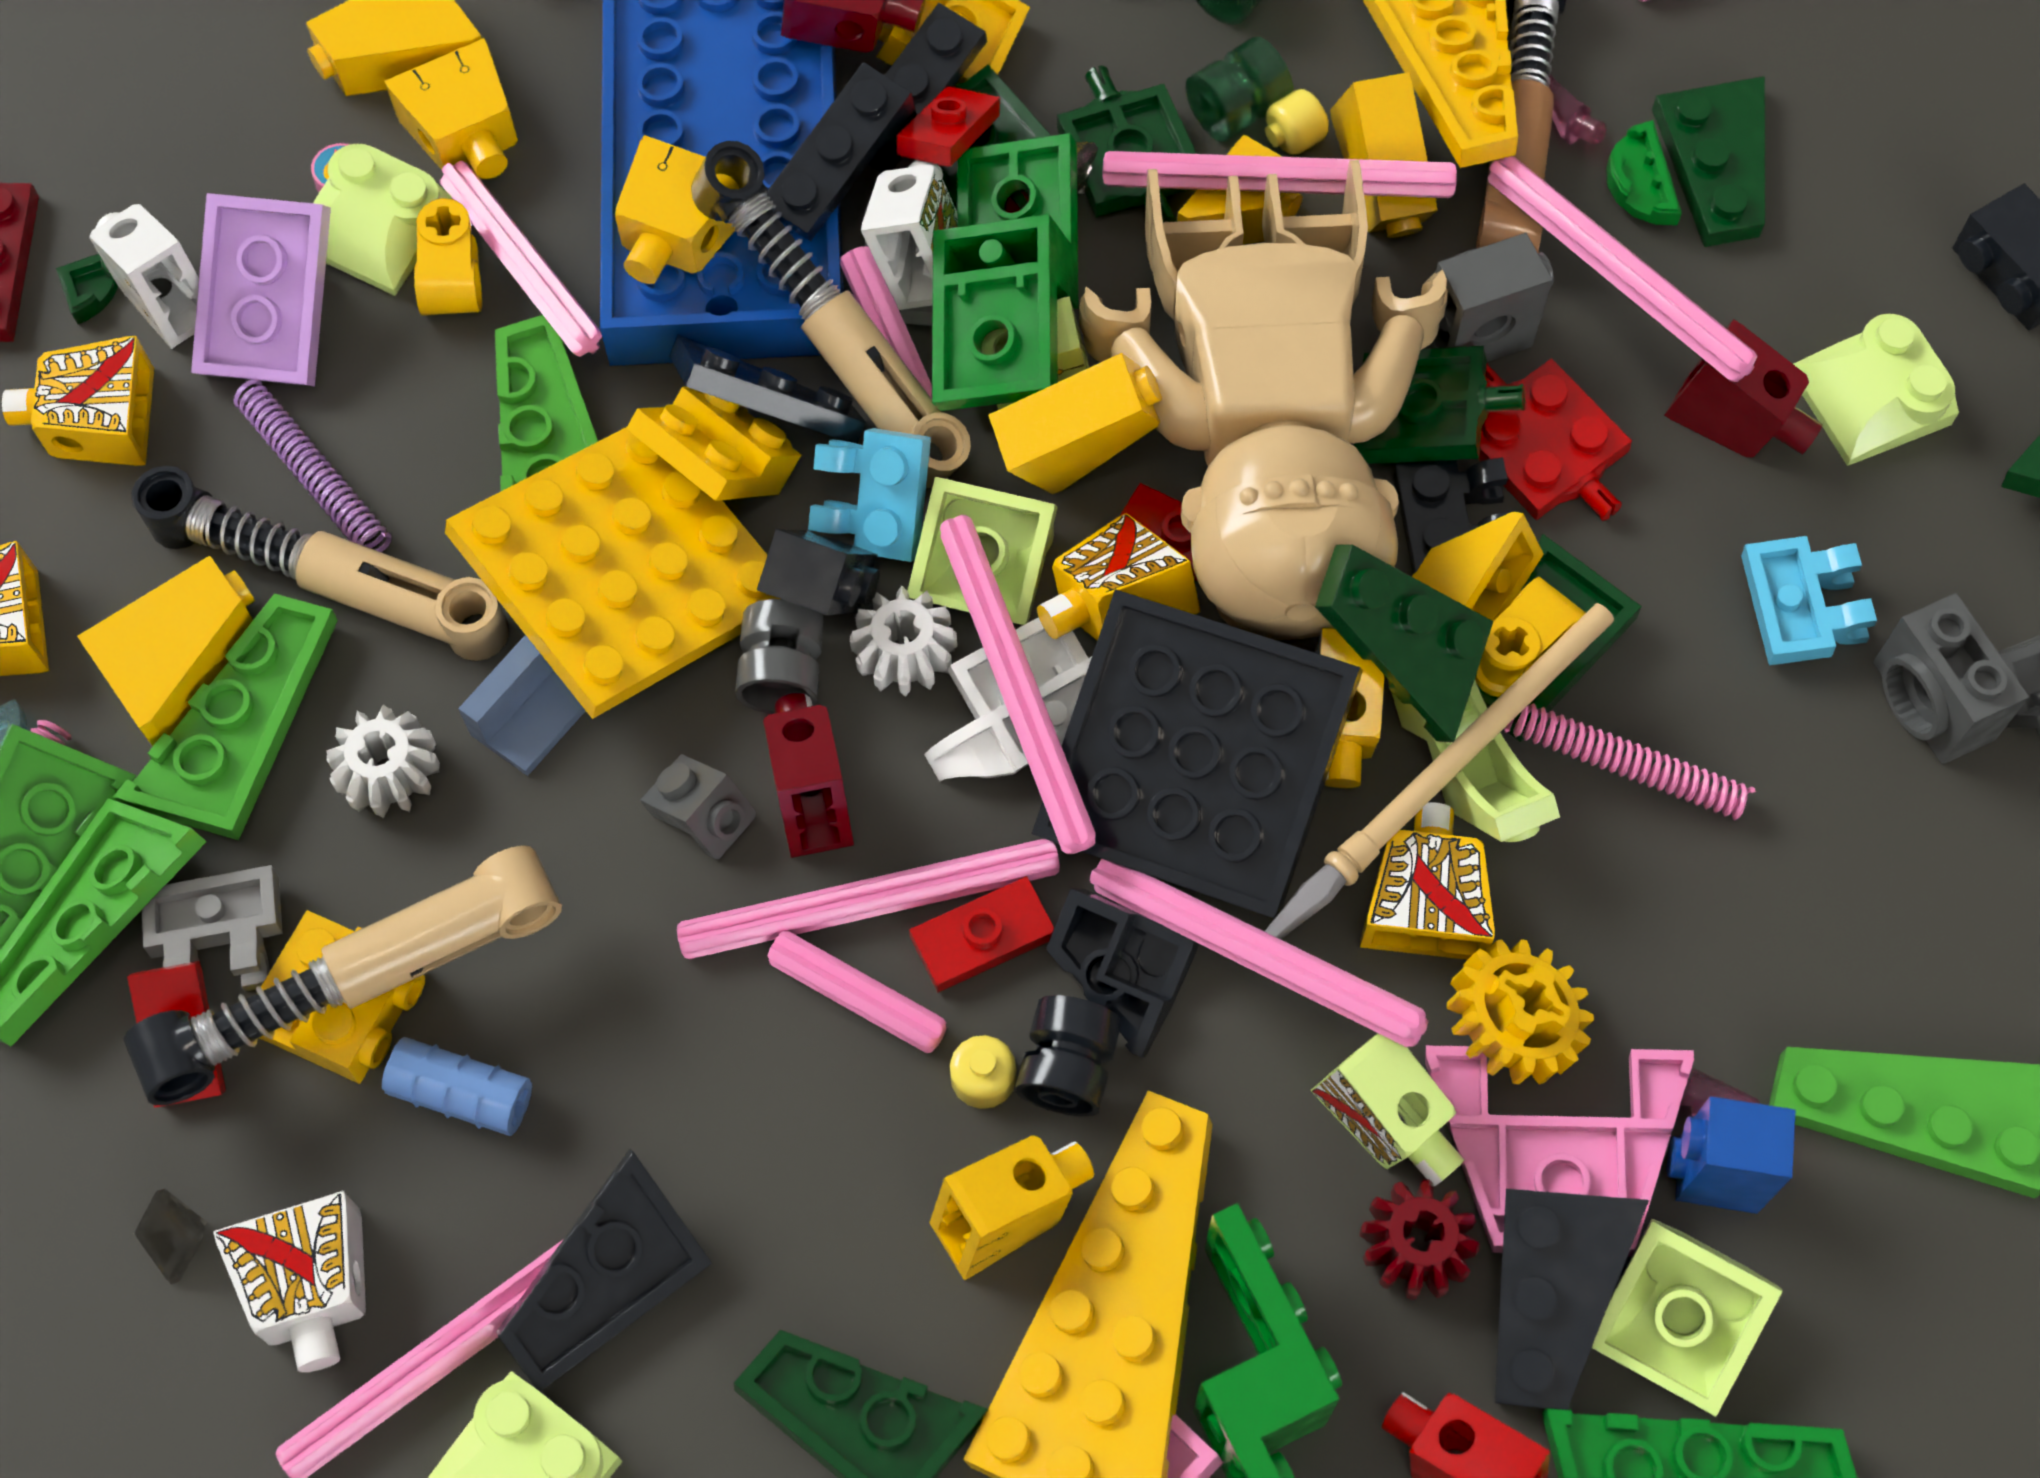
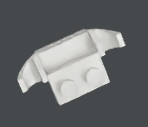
M1038 617L1016 629V632L1062 746L1092 656L1090 658L1087 657L1073 631L1057 639L1051 638L1043 628ZM982 647L951 664L947 671L975 720L950 734L924 754L939 782L955 777L976 776L993 778L1013 775L1029 765L984 648Z

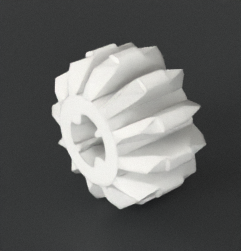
M902 585L897 591L896 600L889 601L876 592L873 598L874 610L858 609L855 617L858 629L852 631L850 635L851 651L858 655L856 657L857 670L862 676L874 674V685L880 692L893 681L898 682L899 691L905 697L911 690V682L918 681L921 685L931 690L935 684L934 672L948 673L947 670L952 664L950 652L954 651V648L957 647V633L953 631V628L949 627L951 625L949 611L946 609V606L933 608V598L929 595L928 591H925L914 601L909 600L908 591Z
M384 704L376 719L369 720L367 715L357 711L355 722L358 726L354 730L336 727L335 737L340 746L326 750L327 762L331 769L334 770L330 774V781L337 793L346 794V800L349 805L358 812L370 805L375 815L384 818L390 804L395 802L398 803L402 810L410 812L412 804L409 796L413 792L430 795L431 784L426 776L439 772L440 762L436 754L432 753L435 750L436 742L430 730L420 728L416 716L409 711L396 718L392 709ZM389 758L386 763L378 765V762L382 759Z

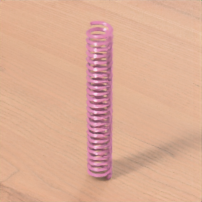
M1534 703L1527 706L1521 712L1514 728V736H1520L1527 716L1532 710L1531 718L1523 733L1524 740H1529L1533 734L1537 718L1541 714V720L1532 739L1533 743L1537 744L1540 742L1546 723L1551 717L1550 725L1542 740L1543 748H1546L1550 745L1556 726L1560 722V728L1551 746L1553 752L1560 748L1566 728L1570 725V730L1561 748L1563 756L1570 751L1575 733L1579 729V735L1573 744L1570 754L1572 759L1577 758L1581 751L1580 760L1583 763L1588 760L1591 754L1589 761L1591 766L1596 765L1599 759L1601 770L1605 769L1609 764V772L1614 773L1619 766V777L1624 776L1628 771L1627 777L1629 781L1637 776L1638 784H1642L1647 778L1646 784L1648 788L1653 787L1656 783L1658 792L1665 788L1666 794L1670 795L1675 790L1677 799L1684 795L1685 801L1689 802L1694 798L1695 806L1703 802L1706 810L1713 805L1714 813L1722 810L1724 817L1732 812L1734 821L1743 814L1748 794L1756 792L1754 787L1746 788L1744 783L1737 785L1735 780L1727 781L1725 776L1718 778L1715 772L1708 774L1705 768L1699 771L1697 765L1690 767L1688 762L1680 763L1678 758L1671 760L1668 754L1661 756L1659 751L1651 752L1649 747L1642 749L1639 743L1632 745L1629 739L1623 742L1620 736L1613 738L1610 732L1604 735L1602 729L1594 731L1592 725L1585 727L1583 722L1575 724L1573 718L1566 720L1563 714L1556 717L1554 711L1547 713L1544 707L1537 709ZM1514 719L1504 728L1505 733L1510 732ZM1589 732V738L1582 749L1585 736ZM1599 735L1598 742L1592 751L1594 740ZM1608 739V745L1602 754L1604 743ZM1618 742V747L1612 756L1614 745ZM1627 746V752L1621 761L1623 750ZM1637 749V755L1631 763L1633 753ZM1646 753V759L1641 766L1642 757ZM1656 757V762L1651 768L1652 760ZM1665 760V766L1660 773L1662 762ZM1675 764V769L1670 775L1671 767ZM1683 768H1685V769H1684V773L1682 774V776H1681V778H1680L1681 770H1682ZM1694 771V776L1690 780V774ZM1704 775V779L1699 785L1700 777ZM1713 778V783L1709 787V782ZM1723 782V786L1720 788L1718 792L1719 784ZM1732 786V790L1728 794V789ZM1740 789H1742V793H1741V794L1739 795V797L1737 798V796H1738V791H1739Z

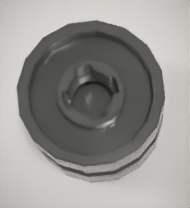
M783 599L757 601L746 607L742 616L740 646L744 654L738 660L735 687L736 698L743 705L757 711L774 714L776 701L784 695L791 693L806 694L811 698L813 706L817 703L820 668L819 663L815 660L821 655L823 615L820 612Z

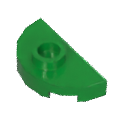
M1650 120L1634 125L1628 129L1626 136L1616 143L1610 154L1606 166L1607 186L1616 203L1633 217L1654 225H1678L1682 212L1654 121Z

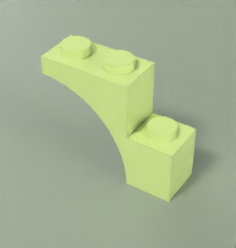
M1475 680L1456 738L1487 709ZM1391 691L1402 728L1427 741L1432 760L1434 761L1452 742L1436 741L1423 727L1427 721L1411 704H1402ZM1501 733L1441 789L1446 805L1454 809L1455 815L1501 842H1517L1528 839L1539 832V826L1560 818L1554 793L1541 785L1526 770L1512 752Z

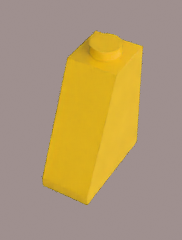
M348 0L306 22L314 46L307 49L313 65L324 80L333 77L346 96L387 90L384 81L482 39L480 33L455 0Z
M1410 72L1353 82L1330 110L1331 121L1344 159L1428 162ZM1364 195L1368 233L1387 230L1388 238L1406 236L1421 231V223L1438 211L1435 198Z
M1120 353L988 416L1007 471L1051 494H1056L1157 428L1161 421L1153 404L1161 401L1162 396L1151 369L1148 366L1140 368L1139 364L1123 353Z
M208 556L77 637L153 747L163 733L170 735L191 709L188 701L203 683L210 685L227 664L228 660L225 655L253 621L246 607L255 602V599L235 570L223 575L211 556Z

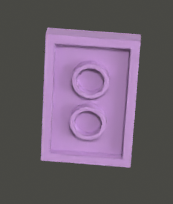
M207 193L191 373L315 386L330 207L323 204Z

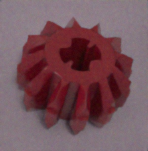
M1430 1179L1421 1182L1416 1197L1413 1196L1409 1187L1403 1182L1395 1183L1391 1190L1392 1202L1385 1198L1375 1197L1369 1210L1376 1220L1363 1222L1360 1228V1237L1367 1242L1376 1244L1365 1252L1363 1256L1365 1265L1378 1266L1386 1264L1387 1268L1379 1281L1380 1285L1385 1289H1389L1394 1285L1398 1277L1406 1280L1405 1295L1409 1300H1416L1418 1298L1423 1281H1425L1430 1292L1436 1298L1445 1296L1449 1290L1448 1278L1460 1283L1464 1282L1471 1272L1464 1259L1475 1257L1480 1249L1478 1241L1464 1235L1476 1223L1474 1214L1464 1212L1454 1215L1452 1213L1459 1199L1457 1191L1451 1190L1446 1193L1441 1202L1433 1199L1434 1186ZM1412 1228H1419L1427 1232L1424 1239L1425 1242L1433 1239L1426 1251H1419L1412 1247L1415 1240L1413 1237L1405 1239L1408 1238Z

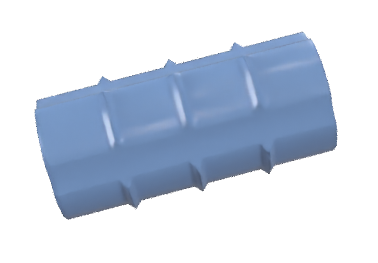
M403 1037L393 1048L385 1066L382 1090L387 1095L413 1103L416 1108L422 1106L443 1113L446 1118L452 1116L475 1124L478 1129L484 1127L512 1136L520 1126L528 1108L532 1093V1083L529 1078L503 1070L499 1065L494 1067L470 1059L468 1054L461 1056L440 1049L437 1044L431 1046Z

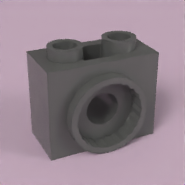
M1527 233L1484 247L1471 249L1455 257L1438 262L1434 273H1438L1441 270L1444 271L1447 278L1446 288L1448 294L1444 317L1439 323L1437 336L1430 344L1432 349L1484 346L1487 362L1533 347L1540 321L1543 319V311L1549 291L1554 283V274L1549 259L1544 253L1536 251Z
M1957 593L1903 616L1873 661L1882 675L1884 693L1894 715L1911 735L1920 740H1926L1942 765L1995 741L2029 698L2024 688Z

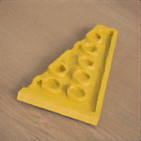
M1363 0L1404 73L1410 72L1414 90L1459 167L1463 168L1515 156L1518 130L1514 90H1512L1511 55L1510 51H1508L1506 1Z
M1151 1091L1147 1092L963 1458L970 1468L992 1478H1168L1169 1461L1167 1453L1172 1416L1176 1414L1189 1313L1187 1298L1191 1270H1194L1197 1252L1195 1235L1199 1204L1203 1202L1213 1127L1207 1113Z

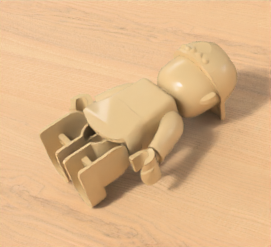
M1349 160L1342 214L1282 217L1277 174H1267L1262 217L1264 243L1243 245L1244 231L1238 176H1228L1224 220L1163 222L1157 169L1147 170L1145 213L1147 256L1163 308L1175 322L1179 353L1187 374L1177 367L1149 334L1151 321L1150 288H1136V307L1133 311L1128 312L1111 310L1102 304V299L1088 287L1085 288V293L1080 301L1079 325L1083 334L1086 351L1099 362L1123 353L1139 364L1140 368L1148 366L1156 378L1162 396L1161 401L1153 404L1161 421L1155 429L1176 446L1204 452L1208 468L1200 487L1186 492L1181 509L1182 524L1191 532L1193 568L1199 585L1207 598L1216 606L1219 615L1229 626L1273 640L1320 637L1322 628L1335 629L1315 607L1335 545L1353 544L1395 567L1398 555V538L1394 517L1397 514L1399 505L1398 494L1394 486L1387 480L1373 477L1371 468L1352 444L1366 442L1383 433L1397 417L1409 390L1420 350L1430 345L1437 336L1439 323L1444 317L1447 303V278L1443 270L1434 273L1423 284L1421 296L1408 299L1394 296L1391 290L1390 277H1376L1371 306L1373 319L1381 333L1363 365L1353 374L1350 320L1352 305L1359 294L1368 231L1367 210L1359 160Z

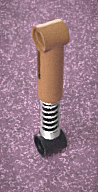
M1507 0L1506 7L1513 8L1509 51L1511 55L1512 90H1514L1518 130L1517 150L1514 157L1545 181L1554 107V94L1549 88V74L1552 71L1550 63L1553 60V53L1551 51L1555 47L1553 38L1556 35V29L1554 26L1557 23L1558 14H1562L1564 11L1566 0ZM1487 178L1485 202L1479 224L1476 248L1527 233L1538 252L1543 227L1493 187Z

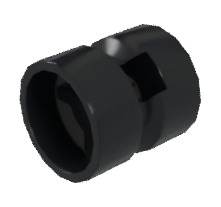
M1050 995L1039 999L1030 1030V1040L1037 1047L1036 1050L1024 1053L1015 1086V1093L1023 1100L1048 1111L1080 1117L1098 1114L1108 1080V1072L1101 1064L1113 1060L1122 1019L1110 1009L1081 998Z

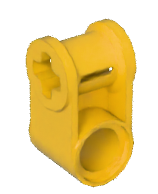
M442 198L433 200L421 209L416 221L417 263H415L414 284L419 313L422 316L481 312L482 287L479 271V250L476 239L471 233L468 211L461 203L453 199Z
M1541 577L1533 579L1517 595L1511 605L1493 621L1475 677L1476 684L1489 695L1500 697L1586 612Z

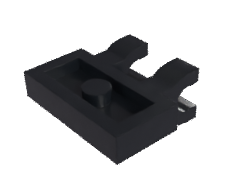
M1503 457L1478 462L1464 472H1459L1457 460L1418 461L1395 464L1394 479L1413 574L1416 573L1432 548L1506 514L1515 512L1508 511L1492 514L1483 518L1478 524H1469L1466 504L1503 503L1504 493L1502 485H1506L1508 479Z

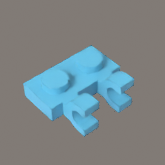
M871 428L864 431L863 445L835 439L830 440L829 445L817 444L815 446L814 470L836 473H860L858 505L829 499L825 500L823 505H811L808 530L833 534H855L854 546L876 553L878 557L907 562L914 561L922 533L931 437Z
M1807 536L1745 544L1741 557L1769 666L1832 657L1836 648L1835 641L1838 644L1844 645L1867 643L1869 639L1867 627L1875 626L1877 622L1871 598L1826 607L1821 587L1828 590L1853 587L1854 578L1852 572L1860 571L1862 566L1856 543L1811 552Z

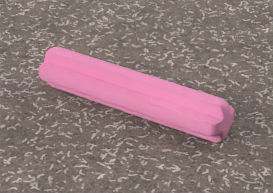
M861 246L846 252L840 257V265L855 299L932 399V384L897 304L869 247Z
M790 931L781 932L768 952L771 966L925 1053H932L945 1035L947 1027L944 1018Z

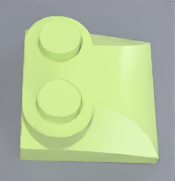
M350 144L337 150L330 158L328 163L329 179L313 202V204H323L331 208L326 263L396 296L414 269L415 263H417L416 221L418 213L429 202L442 198L452 199V196L437 184L428 173L372 146Z
M1882 314L1876 316L1867 323L1862 333L1794 363L1796 367L1807 375L1809 384L1802 396L1818 421L1823 424V429L1847 466L1949 427L1959 414L1952 377L1918 326L1901 315Z
M935 476L907 590L909 599L915 600L925 591H928L929 595L933 598V604L970 613L940 537V525L945 520L959 515H967L974 523L1012 622L1019 625L1027 624L1046 553L1053 542V525L1058 507L1052 503Z
M1651 1219L1612 1294L1592 1348L1708 1413L1717 1416L1783 1291L1779 1286L1747 1266L1675 1228Z
M511 1371L503 1381L492 1385L481 1395L476 1404L473 1419L465 1427L428 1478H610L623 1461L586 1428L532 1385Z

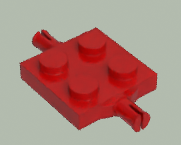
M1552 358L1525 378L1510 384H1506L1487 362L1485 379L1488 387L1524 384L1526 403L1525 411H1489L1487 419L1481 428L1479 460L1484 461L1503 457L1508 478L1507 484L1503 486L1536 521L1558 504L1574 500L1577 497H1581L1597 513L1602 521L1608 520L1610 515H1615L1621 508L1622 502L1599 480L1608 467L1629 452L1632 440Z

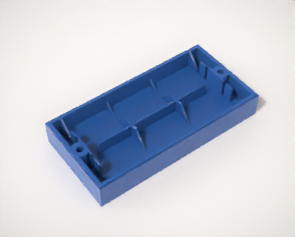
M603 0L600 331L610 366L673 363L669 356L677 334L705 346L727 352L738 359L821 355L801 329L805 319H802V315H799L801 309L799 304L789 303L791 295L789 291L779 289V278L769 276L770 266L767 263H759L760 253L757 250L748 249L750 240L747 237L738 236V231L732 233L702 271L689 273L666 264L654 284H645L634 279L624 269L623 264L630 251L621 244L615 219L617 203L637 148L644 135L705 157L716 144L724 141H739L746 144L759 155L764 165L765 176L763 183L769 190L837 98L835 47L781 36L784 0ZM840 202L811 242L793 230L789 231L795 241L802 239V243L799 245L805 254L813 253L812 257L809 258L816 268L823 266V269L820 271L821 275L826 281L833 279L831 285H837V289H840V293H843V270L840 265V257L842 256Z

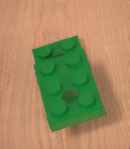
M1070 133L968 148L957 160V227L933 231L932 403L940 411L1017 402L1058 383L1057 299L1069 296L1073 309H1078L1077 143ZM1022 189L1030 191V199L1023 209L1015 213L1004 211L1005 202L1013 192ZM996 329L1008 330V341L1001 351L992 355L982 354L981 346L987 334Z
M1236 1203L1212 1215L1204 1250L1258 1355L1202 1382L1193 1412L1211 1448L1223 1461L1221 1468L1226 1478H1295L1289 1464L1280 1451L1272 1455L1269 1453L1324 1427L1340 1399L1335 1390L1342 1387V1381L1328 1351L1323 1346L1315 1350L1312 1347L1301 1325L1308 1321V1316L1296 1289L1289 1281L1280 1285L1268 1259L1274 1257V1250L1265 1229L1257 1218L1247 1221L1239 1204Z

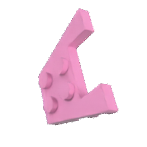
M1426 1045L1425 1064L1428 1073L1456 1110V1114L1447 1122V1126L1456 1151L1464 1159L1461 1165L1492 1252L1503 1253L1506 1189L1649 1200L1628 1256H1632L1638 1244L1694 1062V1050L1631 1049L1629 1055L1631 1118L1490 1115L1488 1113L1487 1056L1481 1053L1476 1057L1469 1058L1465 1054L1469 1046Z

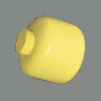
M1297 89L1272 103L1266 112L1268 126L1265 128V133L1269 142L1274 147H1280L1290 155L1303 153L1324 140L1329 132V122L1323 106L1311 92L1305 89Z
M987 1035L971 1037L962 1042L952 1055L949 1065L952 1088L957 1097L968 1106L979 1109L992 1108L1006 1101L1013 1092L1017 1080L1015 1057L1010 1048L998 1038Z

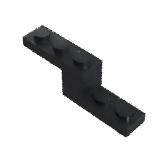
M938 3L885 75L863 62L769 188L767 197H770V201H773V204L776 205L774 213L782 212V216L779 218L782 224L792 226L793 231L811 242L868 164L882 173L893 170L902 159V156L897 154V135L946 86L955 87L987 43L986 31L943 4Z

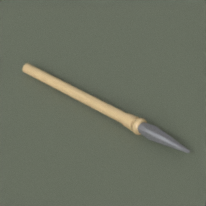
M1596 603L1362 831L1355 832L1337 848L1338 852L1332 851L1328 853L1324 859L1325 866L1302 883L1264 932L1279 939L1284 938L1330 903L1344 885H1353L1359 877L1358 873H1362L1380 853L1379 850L1614 622L1611 612L1599 603Z

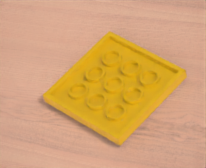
M627 427L446 519L445 526L447 537L592 719L741 635L742 616L748 605L762 600L780 599L757 590L767 553L722 500L715 501L629 432L626 429Z

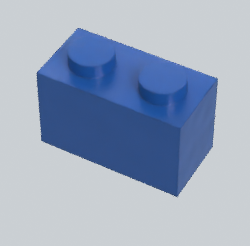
M1710 1096L1694 1117L1686 1119L1680 1137L1673 1136L1670 1141L1667 1155V1176L1677 1178L1675 1201L1758 1214L1792 1178L1795 1109Z

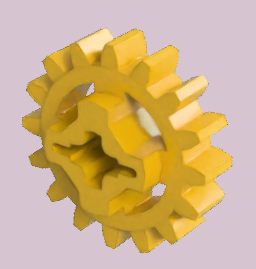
M1502 939L1495 941L1486 951L1481 948L1477 950L1463 964L1464 967L1452 978L1450 984L1458 992L1446 1002L1447 1009L1462 1015V1019L1451 1028L1453 1035H1469L1473 1041L1465 1054L1469 1058L1476 1057L1481 1053L1489 1058L1487 1073L1492 1076L1503 1067L1509 1068L1512 1083L1517 1085L1521 1084L1531 1074L1538 1084H1542L1555 1073L1561 1075L1579 1059L1577 1054L1590 1044L1591 1038L1582 1030L1594 1021V1014L1579 1009L1578 1003L1589 995L1587 989L1571 988L1567 982L1572 976L1574 969L1568 965L1556 970L1551 965L1553 951L1548 948L1538 957L1532 956L1527 940L1521 939L1511 950H1509Z

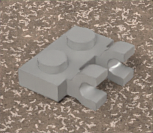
M272 865L166 884L142 909L143 948L151 958L164 956L163 967L199 961L198 950L230 944V971L234 976L241 975V987L245 992L256 990L257 986L261 987L270 972L263 938L283 934L278 874Z

